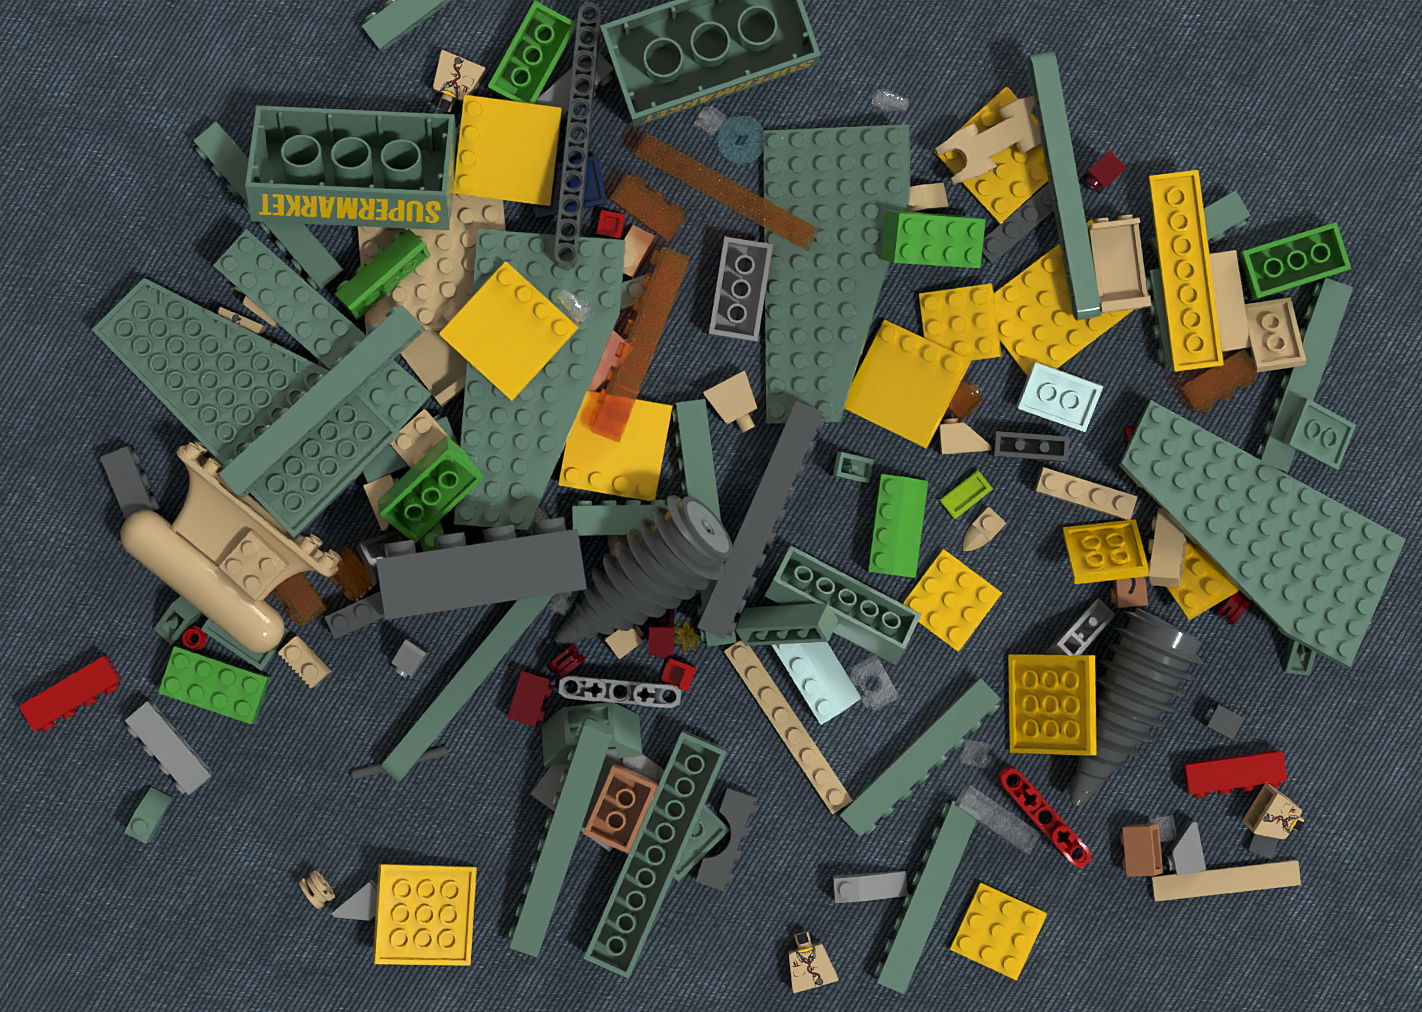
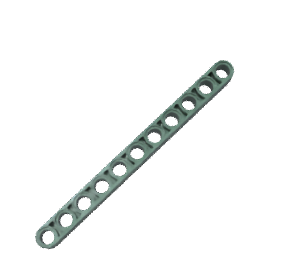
M1053 51L1028 55V71L1072 313L1076 321L1101 316V303L1056 56Z
M555 594L517 600L380 766L383 771L398 783L405 777L419 760L420 756L429 748Z

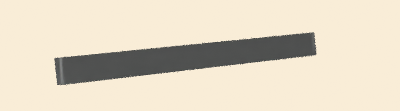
M591 2L584 3L579 8L554 250L556 263L564 270H570L575 267L579 253L601 30L600 9L595 3ZM589 12L596 14L595 19L591 21L585 20L583 17ZM585 36L594 38V41L588 45L581 42ZM582 60H589L592 64L588 68H581L579 63ZM583 83L589 86L586 92L576 90L577 86ZM582 107L587 110V113L583 116H576L574 111ZM576 131H581L585 135L581 140H574L572 134ZM574 155L582 157V161L575 165L571 164L569 159ZM576 179L580 184L577 188L571 189L567 187L568 181ZM569 203H574L578 206L577 210L573 213L566 212L564 208ZM567 227H571L575 230V233L571 237H565L562 235V231ZM565 251L573 254L569 261H562L559 257Z

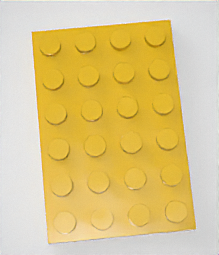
M1092 219L1086 223L1087 231L1088 226L1094 224ZM1060 243L994 293L999 340L1027 377L1034 361L1057 369L1133 311L1103 313L1099 317L1076 321L1072 313Z

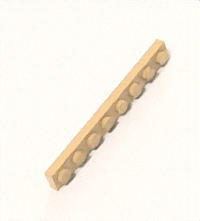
M739 640L724 650L831 813L834 814L851 803L853 800L752 648L745 646L743 641Z

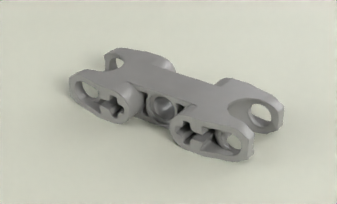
M577 675L566 676L559 683V693L569 699L673 708L679 705L681 701V690L671 684ZM568 680H573L577 683L578 690L576 693L572 694L566 691L565 684ZM594 684L601 688L598 694H594V691L591 690ZM624 685L627 688L626 697L617 698L613 692L615 686ZM643 689H647L650 693L646 699L640 695ZM665 690H673L676 693V700L671 703L664 701L662 694Z

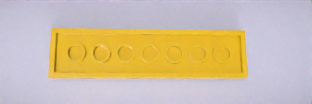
M1192 170L1149 176L1173 372L1223 366L1199 171Z

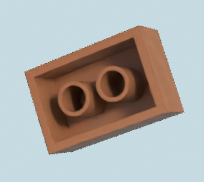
M614 763L583 834L629 854L659 782Z

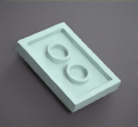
M1034 361L1016 407L1086 432L1103 386Z

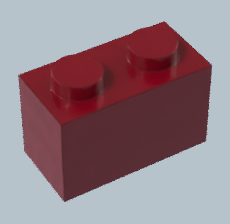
M1109 150L1083 175L1086 179L1084 183L1092 192L1097 191L1100 194L1127 167Z
M666 609L665 614L661 617L650 616L649 655H654L658 658L673 655L675 609Z
M522 670L507 718L534 727L537 726V722L542 723L546 709L542 708L545 698L550 699L554 686L550 684L551 679Z

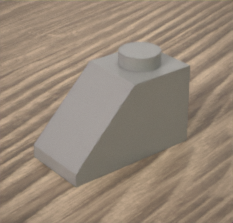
M406 639L392 661V664L396 666L394 670L405 678L407 675L413 677L430 651L413 639Z
M1189 820L1170 847V856H1167L1168 868L1170 871L1173 870L1177 876L1206 870L1197 822Z
M371 880L331 914L337 918L371 920L376 916L377 885Z

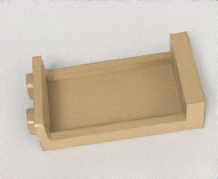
M1133 215L1118 216V221L1109 222L1108 218L1094 219V224L1088 226L1092 259L1101 303V314L1142 309L1151 306V299L1147 293L1140 240V218L1133 219Z
M442 330L423 332L400 354L440 406L443 407L465 390L467 360L439 335Z

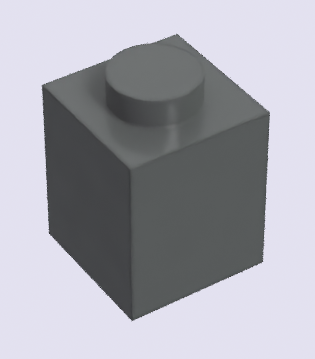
M1214 704L1213 707L1209 706L1203 717L1206 720L1204 723L1206 727L1234 740L1245 719L1219 704Z

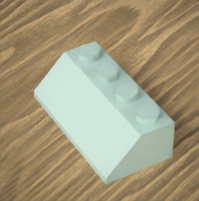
M827 642L772 645L820 725L837 716L861 699V696Z

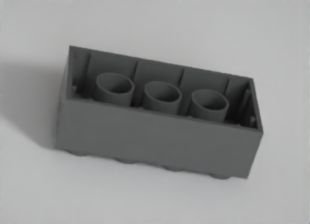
M563 517L536 521L532 523L534 536L516 538L515 526L509 525L484 529L485 543L466 546L464 532L434 537L435 550L416 553L414 540L384 544L386 558L376 559L385 620L587 589L578 529L566 531Z

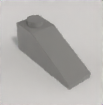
M1097 598L1056 639L1044 654L1081 655L1113 619L1115 614L1100 598Z
M906 871L834 875L835 903L861 902L906 896Z

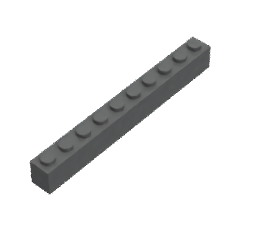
M796 400L733 544V554L726 560L725 572L718 579L697 628L724 640L726 635L732 636L737 624L733 621L736 612L742 613L747 601L743 599L746 589L751 591L756 581V577L752 576L755 568L761 569L766 555L762 553L765 545L771 546L776 532L772 531L775 522L781 523L786 509L782 508L785 499L791 500L796 489L792 485L795 476L800 478L806 464L802 463L805 453L811 454L816 443L812 440L815 431L820 433L826 420L822 418V411Z

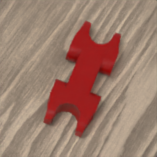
M1006 766L998 773V780L1001 786L1069 862L1076 867L1083 868L1092 860L1091 853L1086 845L1067 826L1022 773L1009 766ZM1010 774L1017 775V782L1013 786H1008L1006 783V779ZM1025 794L1030 795L1031 802L1028 803L1026 801ZM1043 810H1048L1051 815L1050 820L1046 823H1040L1038 820V815ZM1059 831L1063 832L1062 834L1065 837L1063 840L1057 834ZM1076 848H1081V856L1077 859H1073V850Z

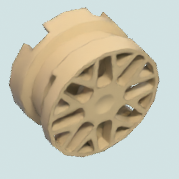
M317 870L310 873L308 879L303 878L299 881L302 891L317 909L323 907L325 901H331L335 898L333 890Z

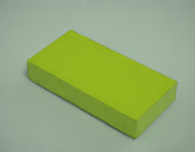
M977 470L939 501L950 515L956 519L993 490V488Z

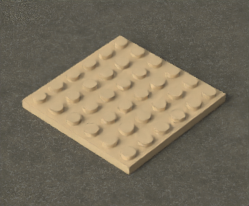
M453 193L449 230L410 229L426 244L431 256L365 313L366 336L369 335L368 331L372 326L377 323L381 324L387 319L386 314L393 307L401 305L406 307L426 329L424 332L443 330L472 298L478 229L506 231L503 200ZM358 226L361 266L372 262L375 259L374 255L381 248H388L393 243V238L399 232H406L410 228Z

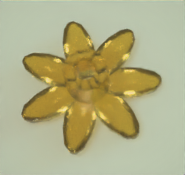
M687 621L684 622L683 629L678 627L674 629L680 636L674 640V643H683V653L689 647L696 652L697 645L695 642H702L701 637L695 635L699 628L694 626L690 629Z

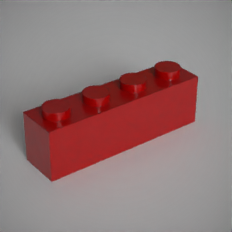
M108 655L103 656L23 703L19 708L32 730L38 731L41 729L44 733L56 726L54 721L62 717L66 720L77 713L75 709L79 706L84 705L86 708L97 702L96 696L105 692L108 695L119 688L117 684L123 681L110 657Z
M1280 750L1182 764L1186 793L1193 794V798L1207 797L1208 792L1217 791L1218 795L1232 793L1233 788L1240 787L1242 791L1256 790V785L1265 783L1270 784L1272 787L1281 786V782L1287 781L1284 754Z

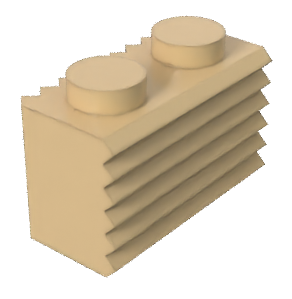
M299 636L294 637L278 652V655H282V659H285V663H289V666H292V670H295V673H299V677L306 681L305 684H309V688L316 687L332 672Z

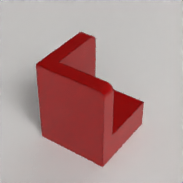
M669 657L661 680L688 691L696 667Z

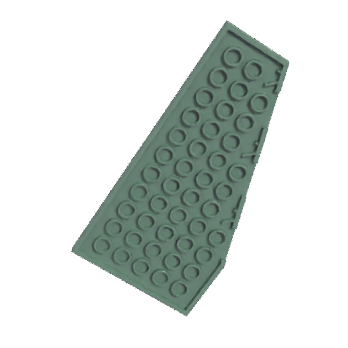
M908 124L763 131L765 243L773 244L765 292L767 424H786L796 400L822 411V418L826 419L824 423L841 422L860 355H862L879 294L891 263L880 260L885 210L906 212L910 202V126Z
M478 229L472 297L506 261L578 326L579 329L513 401L467 361L460 447L467 453L484 476V479L456 504L455 525L493 528L514 525L515 529H530L614 326L620 316L625 240L580 237L577 264L570 270H564L557 265L555 260L556 235ZM565 251L561 253L559 258L562 261H569L573 254Z
M143 278L92 329L223 465L229 459H235L241 454L240 449L250 441L253 443L259 437V431L268 424L271 426L277 420V415L284 408L293 406L296 403L295 398L305 390L308 392L314 386L313 382L321 374L326 375L329 370L146 278ZM359 391L250 493L294 538H297L401 433Z
M1152 400L1149 401L1119 466L1140 488L1143 487L1169 514L1168 517L1224 570L1223 573L1249 600L1252 599L1279 627L1278 630L1282 634L1346 669L1351 667L1406 539L1286 473L1261 463L1260 459Z

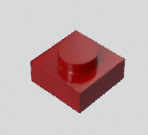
M601 210L597 235L621 240L625 214Z

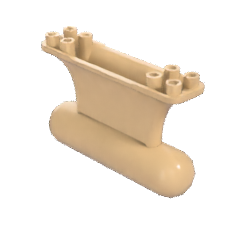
M200 441L190 442L188 445L181 446L176 452L188 470L189 489L184 505L173 524H170L161 515L151 510L134 512L125 520L121 528V544L129 554L245 649L254 653L271 651L280 643L283 637L284 620L277 610L264 601L266 596L284 580L300 572L316 571L326 577H331L339 571L340 568L337 564L342 558L333 550H329L328 553L321 552L318 548L321 546L322 541L313 534H310L309 537H303L300 534L297 538H294L251 495L248 494L245 498L238 496L219 475L223 470V464L216 457L213 459L206 458L204 454L208 449ZM251 530H254L289 563L256 600L219 568L221 563Z

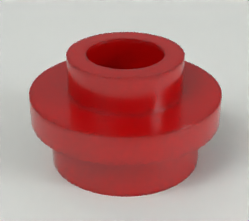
M191 626L184 631L182 641L187 649L196 651L205 646L207 635L201 630V627ZM194 634H197L199 637V640L196 643L192 641V636Z

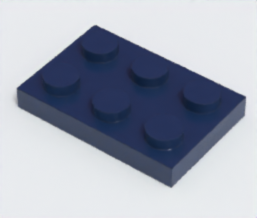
M597 155L588 157L583 209L608 204ZM582 158L571 160L569 162L574 165L579 164L582 161ZM563 162L556 164L551 206L533 204L536 219L558 215ZM571 179L568 181L567 187L571 189L577 188L580 182L576 179ZM569 203L565 206L564 210L566 212L576 211L578 206L574 203Z

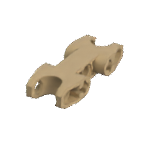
M1033 96L1018 99L1000 109L999 113L1003 122L979 133L973 123L955 132L947 141L934 149L937 156L949 151H956L964 157V169L950 179L953 185L970 179H976L995 169L997 166L992 156L1015 144L1019 152L1024 154L1042 143L1039 126L1032 121L1030 115L1032 108L1035 106Z

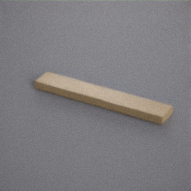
M1298 860L1210 869L1179 876L1175 874L1151 876L1154 901L1301 885Z

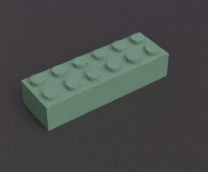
M790 546L765 594V597L782 606L828 603L838 619L833 630L834 633L893 664L897 663L906 649L921 616L920 613L793 546Z

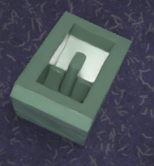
M838 451L836 452L832 477L869 483L874 459Z
M1288 637L1285 673L1310 676L1317 652Z

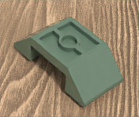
M614 702L563 707L541 725L544 767L569 764L567 761L568 752H570L571 747L576 748L579 741L575 739L579 724L584 726L587 718L615 728L609 747H616L618 759L643 756L639 714Z

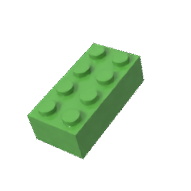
M885 210L880 260L904 264L980 268L986 219L961 215Z
M1337 222L1245 250L1238 254L1252 300L1351 269Z
M174 646L158 693L249 724H254L257 721L271 676L189 650L182 646Z

